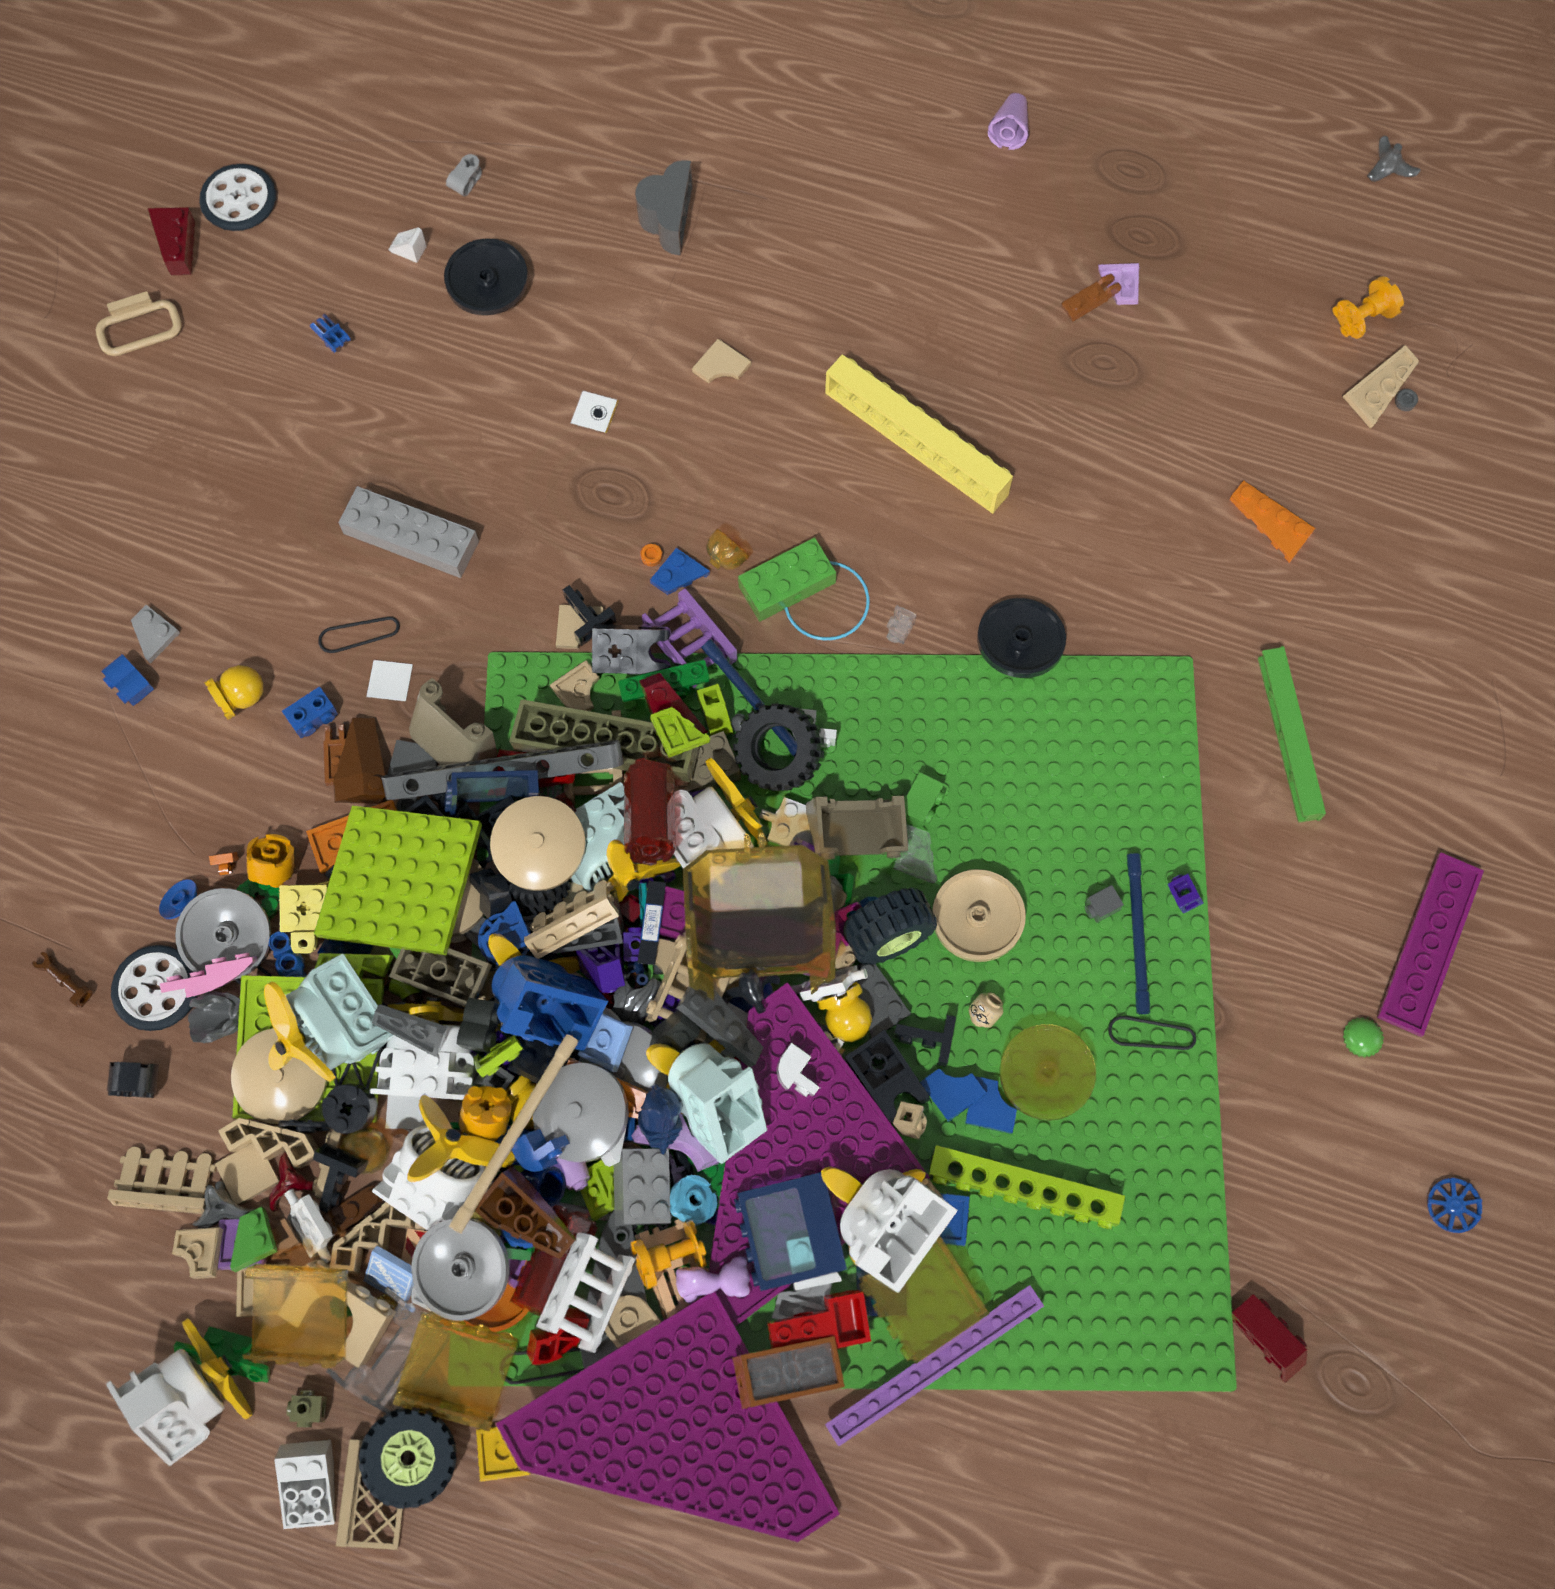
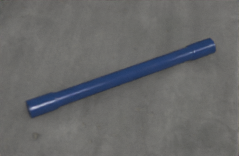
M712 639L703 644L701 647L703 651L718 665L756 711L759 710L760 706L765 705L725 658L724 653ZM784 726L771 728L795 758L797 741Z
M1133 853L1127 855V869L1130 883L1136 980L1135 1000L1136 1014L1144 1015L1150 1014L1151 1011L1147 983L1141 888L1142 869L1141 855Z

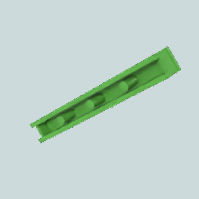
M1281 646L1280 648L1263 650V656L1258 657V662L1298 823L1313 820L1320 821L1325 816L1326 811L1285 648Z

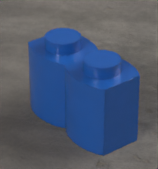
M123 654L101 671L106 676L103 678L104 682L111 689L116 687L119 690L116 695L124 704L129 701L132 706H135L154 690Z

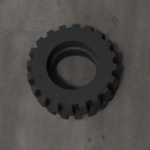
M772 703V705L760 706L758 711H751L748 714L749 718L741 721L740 726H742L741 731L736 730L735 737L738 738V744H733V751H738V756L734 758L736 764H741L742 766L739 769L743 775H747L748 781L752 784H757L760 788L773 791H788L803 786L806 780L810 781L814 777V770H819L821 766L818 763L819 758L824 757V751H821V745H824V738L819 736L821 732L819 725H815L813 723L814 719L811 715L805 714L804 710L790 705ZM775 726L789 728L797 741V752L794 760L790 765L782 769L768 766L761 752V744L765 734Z

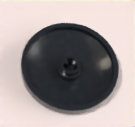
M478 239L464 244L451 255L445 267L444 282L449 297L459 308L471 314L488 316L502 313L518 303L528 285V271L524 258L512 245L497 239Z
M1012 598L1001 601L986 611L979 623L977 644L985 661L995 670L1011 677L1033 678L1049 672L1059 663L1066 646V631L1058 615L1046 605L1031 599Z

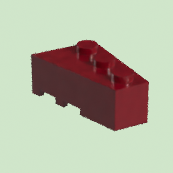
M189 207L147 208L163 261L170 275H191L195 220Z
M661 673L639 680L651 714L673 707L683 718L695 724L694 727L702 734L708 732Z
M1253 1294L1232 1312V1320L1251 1344L1256 1345L1266 1355L1264 1359L1267 1363H1273L1282 1372L1280 1378L1286 1383L1307 1364V1344L1299 1335L1294 1336L1288 1330V1324L1280 1316L1276 1318L1270 1311L1271 1307L1263 1298L1258 1299Z

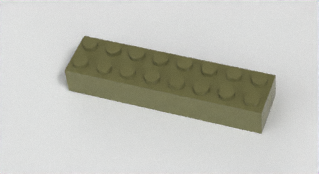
M523 699L520 700L509 741L515 751L529 753L619 740L624 764L614 769L691 782L699 749L697 747L669 758L652 722ZM585 753L586 759L590 762H594L593 756L589 753Z

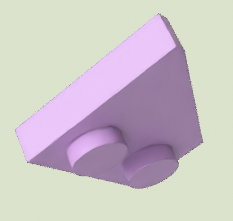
M1139 263L1099 265L1101 277L1110 273L1115 277L1114 282L1108 285L1107 288L1115 283H1119L1122 287L1121 291L1113 296L1116 304H1138Z

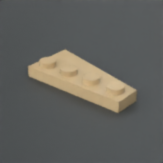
M1405 345L1348 391L1343 398L1371 429L1419 360Z

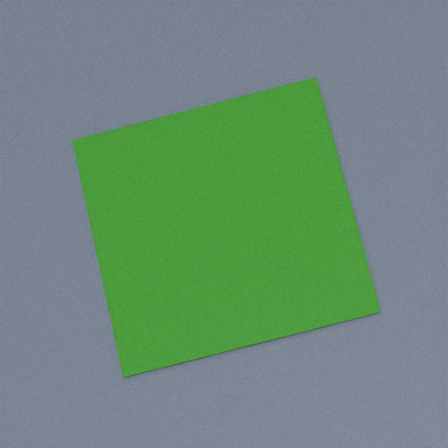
M489 653L484 725L493 732L497 754L499 749L515 751L509 741L520 700L565 707L550 688V684L585 660L592 667V653ZM651 653L655 658L667 660L671 668L676 667L665 653ZM692 653L684 658V661L687 664L707 658L708 655L706 653ZM737 654V661L731 665L765 705L779 703L800 709L816 710L815 725H819L820 728L837 730L835 746L821 747V751H824V757L819 758L818 761L821 766L819 770H814V777L810 781L806 780L803 786L788 791L763 789L759 785L749 782L748 776L742 773L741 780L733 782L744 799H749V796H751L757 804L758 808H755L753 812L760 820L761 829L766 839L771 831L772 822L759 818L760 813L764 809L775 814L780 808L784 797L804 805L815 797H827V801L829 799H835V801L877 800L878 798L892 801V796H904L905 800L916 777L921 772L944 784L942 792L945 795L940 805L935 804L932 809L935 814L930 824L925 823L924 827L920 829L906 822L908 851L901 853L899 858H887V855L840 856L838 874L849 873L854 876L850 905L860 902L866 897L878 898L892 891H899L903 888L909 889L911 887L917 888L924 893L932 909L935 897L944 883L953 876L968 870H987L1003 876L1014 885L1024 903L1026 918L1021 937L1016 945L1000 958L986 962H973L959 958L941 944L934 931L931 936H928L927 940L921 942L917 947L908 950L903 955L901 954L894 959H889L882 963H876V966L911 1013L910 1016L898 1024L943 1033L946 1016L956 1017L949 1060L946 1067L937 1065L940 1047L936 1046L935 1049L922 1047V1043L912 1042V1044L901 1043L898 1041V1038H894L896 1025L886 1031L918 1080L921 1082L940 1069L944 1074L954 1078L973 1074L977 1077L998 1081V1091L1002 1100L1008 1106L1017 1109L1013 1133L1010 1134L965 1124L968 1108L948 1122L930 1096V1101L920 1104L908 1093H901L895 1097L894 1107L896 1111H898L901 1102L923 1106V1113L927 1117L926 1128L919 1139L902 1136L895 1125H893V1128L927 1174L929 1173L934 1148L937 1145L1125 1196L1120 1224L1116 1227L1112 1226V1229H1105L1097 1226L1098 1222L1088 1220V1223L1074 1220L1073 1215L1065 1214L1064 1217L1053 1215L1050 1213V1209L1041 1207V1210H1034L1026 1207L1027 1203L1017 1201V1204L1003 1201L1002 1196L994 1195L993 1198L982 1196L979 1194V1190L970 1188V1191L960 1190L956 1188V1184L947 1182L946 1185L932 1182L933 1178L930 1177L929 1180L940 1194L969 1197L966 1246L934 1243L899 1293L888 1287L894 1296L892 1307L888 1311L877 1312L870 1307L867 1299L868 1296L872 1295L871 1302L875 1307H882L887 1302V1296L868 1280V1272L852 1262L849 1256V1245L847 1243L842 1245L847 1270L837 1272L841 1277V1281L830 1283L832 1284L830 1294L848 1290H861L864 1292L871 1342L837 1349L845 1387L839 1389H878L1030 1285L1044 1307L924 1389L1235 1391L1237 1385L1193 659L1189 656H1062L1059 663L1043 675L1033 678H1016L995 670L985 661L982 655ZM716 663L707 667L710 681L697 684L695 688L690 686L691 695H687L686 698L682 699L707 731L708 728L698 702L697 690L719 684L731 727L732 718L736 714H743L745 719H748V714L755 710ZM597 673L599 680L594 684L591 691V701L594 709L590 712L612 715V711L621 710L622 717L652 722L650 719L651 712L645 697L623 702L618 684L619 680L643 674ZM732 727L733 733L725 736L735 757L738 756V751H733V744H738V738L735 737L736 732ZM785 727L793 737L792 731L789 728ZM770 729L765 734L761 744L763 759L772 768H786L794 760V757L779 737ZM624 770L625 791L628 783L638 773ZM609 772L575 774V786L609 785V782H613V774L610 775ZM568 784L541 787L538 796L550 797L561 801L572 811L600 795H575V805L571 806L568 798L564 797V785ZM489 786L481 787L480 795H492L487 792ZM721 788L715 789L729 810L733 807L724 796ZM500 801L480 802L479 814ZM642 816L656 845L654 856L658 860H662L666 856H669L670 859L676 858L650 818ZM742 820L738 821L753 843V849L737 861H733L734 864L727 868L733 874L732 878L735 881L738 866L743 867L745 858H750L751 852L797 864L786 857L788 848L768 841V839V845L761 847ZM482 847L477 848V861H484L488 857V851ZM1133 853L1141 855L1142 869L1141 888L1147 983L1151 1011L1150 1014L1144 1015L1136 1014L1135 1000L1136 980L1130 883L1127 869V855ZM682 866L674 869L676 878L667 883V887H694V893L703 896ZM1189 874L1204 904L1183 914L1167 884L1178 875ZM661 876L653 879L656 882H664ZM1112 885L1124 905L1119 912L1096 923L1094 918L1091 919L1087 915L1085 902L1088 897ZM638 888L628 891L626 896L631 894L639 899ZM1184 891V892L1182 893V896H1184V895H1186V894H1188V893H1190V892H1189V891ZM762 893L756 894L754 897H761ZM764 896L763 900L767 904L768 914H771L774 903ZM795 902L792 915L796 917L795 921L810 925L811 918L806 916ZM529 911V914H527V915H525V916H530V915H535V914H532V912ZM472 943L471 957L486 962V958L480 949ZM621 943V947H622V951H623V956H624V947H623V943ZM698 945V946H700V947H702V948H704V949H706V950H708V951L714 953V949L708 948V947H704V946H701V945ZM699 957L696 970L709 977L715 976L718 969L716 965ZM856 959L851 966H857L861 962ZM624 961V972L628 971L625 969L626 961ZM758 961L764 974L773 973L780 978L778 985L770 983L773 993L786 983L791 987L803 984L806 981L808 982L812 978L796 971ZM645 964L644 967L648 973V964ZM580 970L576 971L583 978L588 979ZM635 980L627 981L630 987L634 988ZM981 993H994L1003 1002V1015L989 1028L974 1025L968 1012L969 1006ZM797 994L815 1021L827 1026L825 1020L827 1010L819 1009L817 1001L812 1002L811 999L803 1001L801 995ZM1128 1016L1190 1028L1196 1034L1197 1040L1194 1047L1189 1050L1121 1046L1111 1040L1108 1027L1114 1018ZM1120 1019L1112 1026V1034L1120 1042L1184 1047L1191 1045L1193 1042L1192 1034L1186 1030ZM649 1021L642 1025L652 1032L655 1028L649 1024ZM868 1031L863 1038L857 1041H843L844 1044L841 1048L845 1051L842 1054V1058L845 1060V1056L871 1039L870 1032ZM502 1033L506 1039L513 1036V1034ZM473 1050L480 1054L482 1058L485 1056L483 1052ZM876 1058L872 1060L874 1062L872 1065L874 1069H883L882 1064H884V1061L882 1059L880 1061ZM520 1075L516 1079H514L512 1083H514L520 1077ZM509 1118L508 1125L512 1126L513 1121ZM637 1144L643 1149H659L654 1147L651 1148V1146ZM669 1149V1152L672 1153L673 1159L675 1161L673 1153L675 1149ZM602 1159L586 1162L587 1169ZM950 1164L948 1166L950 1174L954 1176L961 1174L959 1165ZM974 1170L972 1178L977 1182L984 1181V1174L980 1170ZM996 1177L995 1182L998 1187L1006 1188L1008 1186V1181L1005 1177ZM526 1178L545 1200L587 1207L581 1191L568 1190L566 1187L561 1195L545 1186V1182L542 1180L539 1182L535 1179L530 1180ZM1025 1182L1020 1183L1019 1189L1021 1193L1025 1195L1030 1194L1031 1186ZM1051 1189L1043 1190V1197L1048 1201H1053L1055 1198L1054 1192ZM1068 1195L1067 1203L1071 1207H1077L1078 1199L1074 1195ZM1096 1201L1091 1202V1210L1096 1214H1100L1102 1211L1101 1204ZM555 1212L574 1237L580 1232L598 1238L595 1248L599 1249L601 1235L608 1221L593 1220L588 1217ZM672 1215L668 1228L676 1226L675 1220L679 1218ZM702 1223L695 1225L697 1230L695 1237L697 1241L701 1240L706 1251L704 1257L707 1264L703 1268L709 1269L715 1226ZM638 1225L634 1232L638 1234L645 1232L644 1225ZM649 1225V1234H653L652 1229L656 1228V1225ZM624 1233L619 1234L618 1241H624L626 1235ZM678 1240V1241H676V1242H673V1243H670V1244H668V1245H665V1247L674 1245V1244L679 1243V1242H682V1241H681V1240ZM571 1247L561 1259L538 1248L534 1249L532 1257L538 1271L536 1298L528 1313L512 1327L499 1332L481 1333L469 1330L458 1324L455 1320H451L448 1383L450 1385L556 1387L576 1375L572 1374L516 1385L504 1381L499 1371L500 1362L508 1353L527 1351L530 1331L532 1329H539L536 1325ZM590 1257L585 1268V1272L593 1275L595 1259ZM690 1263L680 1266L691 1268ZM677 1267V1268H674V1269H673V1270H674V1273H675V1276H676V1271H677L680 1267ZM664 1272L663 1274L666 1282H668L669 1278L667 1272ZM871 1275V1278L875 1282H881L880 1280ZM580 1281L575 1295L587 1301L590 1285ZM793 1283L782 1292L794 1291ZM645 1287L648 1306L661 1321H664L653 1288L647 1289ZM675 1295L671 1296L674 1305H678ZM778 1295L739 1325L735 1326L749 1353L773 1349L771 1347L768 1322L777 1320L773 1319L772 1316ZM569 1304V1307H568V1308H577V1307H575V1306ZM579 1343L576 1346H573L572 1348H578ZM581 1351L565 1352L562 1358L546 1364L532 1365L528 1355L511 1356L503 1364L504 1375L513 1381L584 1368Z

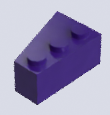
M621 943L576 950L581 973L601 992L611 993L618 990V987L625 985L624 956Z

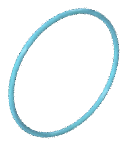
M830 561L831 565L849 570L860 580L866 593V609L860 622L850 631L835 637H819L802 630L793 621L788 607H786L785 612L792 625L802 634L817 640H837L850 635L860 627L869 610V592L860 575L850 567Z

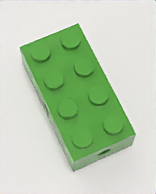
M815 538L738 576L739 588L759 622L836 583V571Z

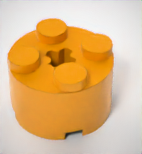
M266 834V838L259 839L258 836L248 843L247 874L250 881L278 888L291 878L294 873V847L291 846L288 838L277 834Z
M488 1086L470 1087L463 1098L459 1127L464 1134L465 1132L469 1136H477L491 1141H496L498 1137L502 1134L504 1135L508 1128L511 1113V1102L507 1092L503 1088Z

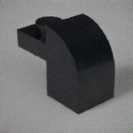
M491 868L470 874L469 882L480 893L479 909L488 919L495 914L503 913L512 903L511 893L505 877L501 873L495 874Z

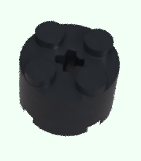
M110 1062L107 1083L108 1096L154 1098L157 1091L159 1065Z
M352 1083L335 1087L322 1102L323 1116L326 1123L337 1133H352L367 1128L373 1122L377 1111L375 1095L370 1093L371 1090L360 1084ZM352 1104L353 1108L348 1112L347 1108Z

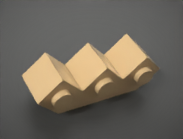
M238 1118L218 1130L230 1152H237L253 1143L262 1160H271L286 1151L295 1168H303L313 1162L314 1152L318 1149L315 1140L310 1134L243 1118Z
M385 1202L380 1209L369 1215L356 1225L351 1232L333 1244L329 1269L360 1274L363 1249L373 1250L376 1246H379L388 1251L391 1227L415 1229V1221Z

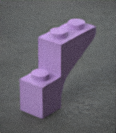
M680 1113L679 1117L683 1130L680 1131L674 1143L668 1145L667 1148L685 1153L693 1161L697 1171L719 1164L720 1162L699 1143L696 1137L691 1135ZM637 1125V1129L632 1135L634 1142L650 1146L639 1125Z

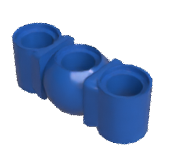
M284 932L272 934L269 938V947L273 951L274 958H276L275 968L280 977H307L304 971V958L300 953L292 951L291 938ZM282 940H286L285 947L277 949V944ZM295 961L293 968L285 969L287 962Z

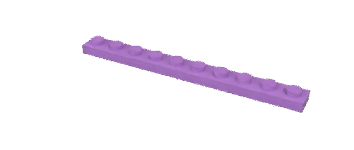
M1029 1285L826 1423L825 1426L839 1447L1044 1307V1305Z

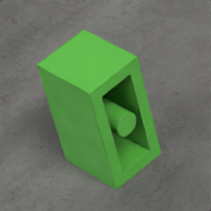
M919 772L905 798L906 822L920 829L924 827L925 823L930 824L935 814L932 809L935 804L940 805L945 795L942 792L943 783Z

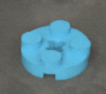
M690 1175L678 1180L670 1192L671 1214L682 1222L693 1220L695 1225L706 1222L714 1215L717 1208L715 1192L712 1193L708 1187L710 1183L697 1175ZM692 1195H694V1200L697 1201L695 1205L689 1199Z

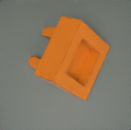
M237 852L209 856L210 865L219 864L220 875L232 873L230 862L238 861Z

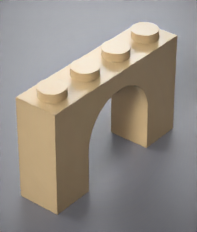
M314 1260L307 1263L279 1315L299 1328L309 1323L325 1295L341 1298L347 1303L352 1312L353 1326L338 1355L357 1368L369 1362L396 1312L390 1308L386 1301L377 1300L370 1295L369 1290L350 1282V1278L345 1274L329 1269L330 1265L323 1260Z

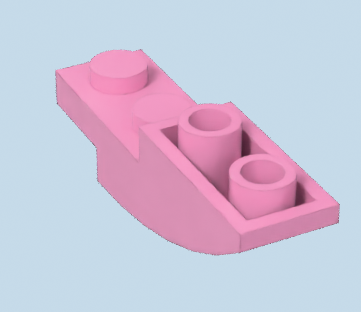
M249 953L235 955V960L226 961V957L211 959L212 964L205 965L207 975H205L203 970L190 973V978L181 979V975L166 977L167 982L160 983L161 993L185 989L186 998L218 989L245 973L257 961V956L250 957Z

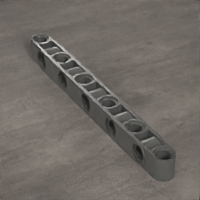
M613 740L395 772L384 775L381 779L386 799L394 800L446 792L447 780H451L452 772L498 771V766H501L505 771L538 770V779L615 768L623 765L624 760L620 741ZM585 753L591 754L594 758V762L588 761L585 757ZM541 760H546L550 768H545ZM508 777L462 778V781L457 780V791L506 784ZM412 779L418 782L419 787L413 785Z

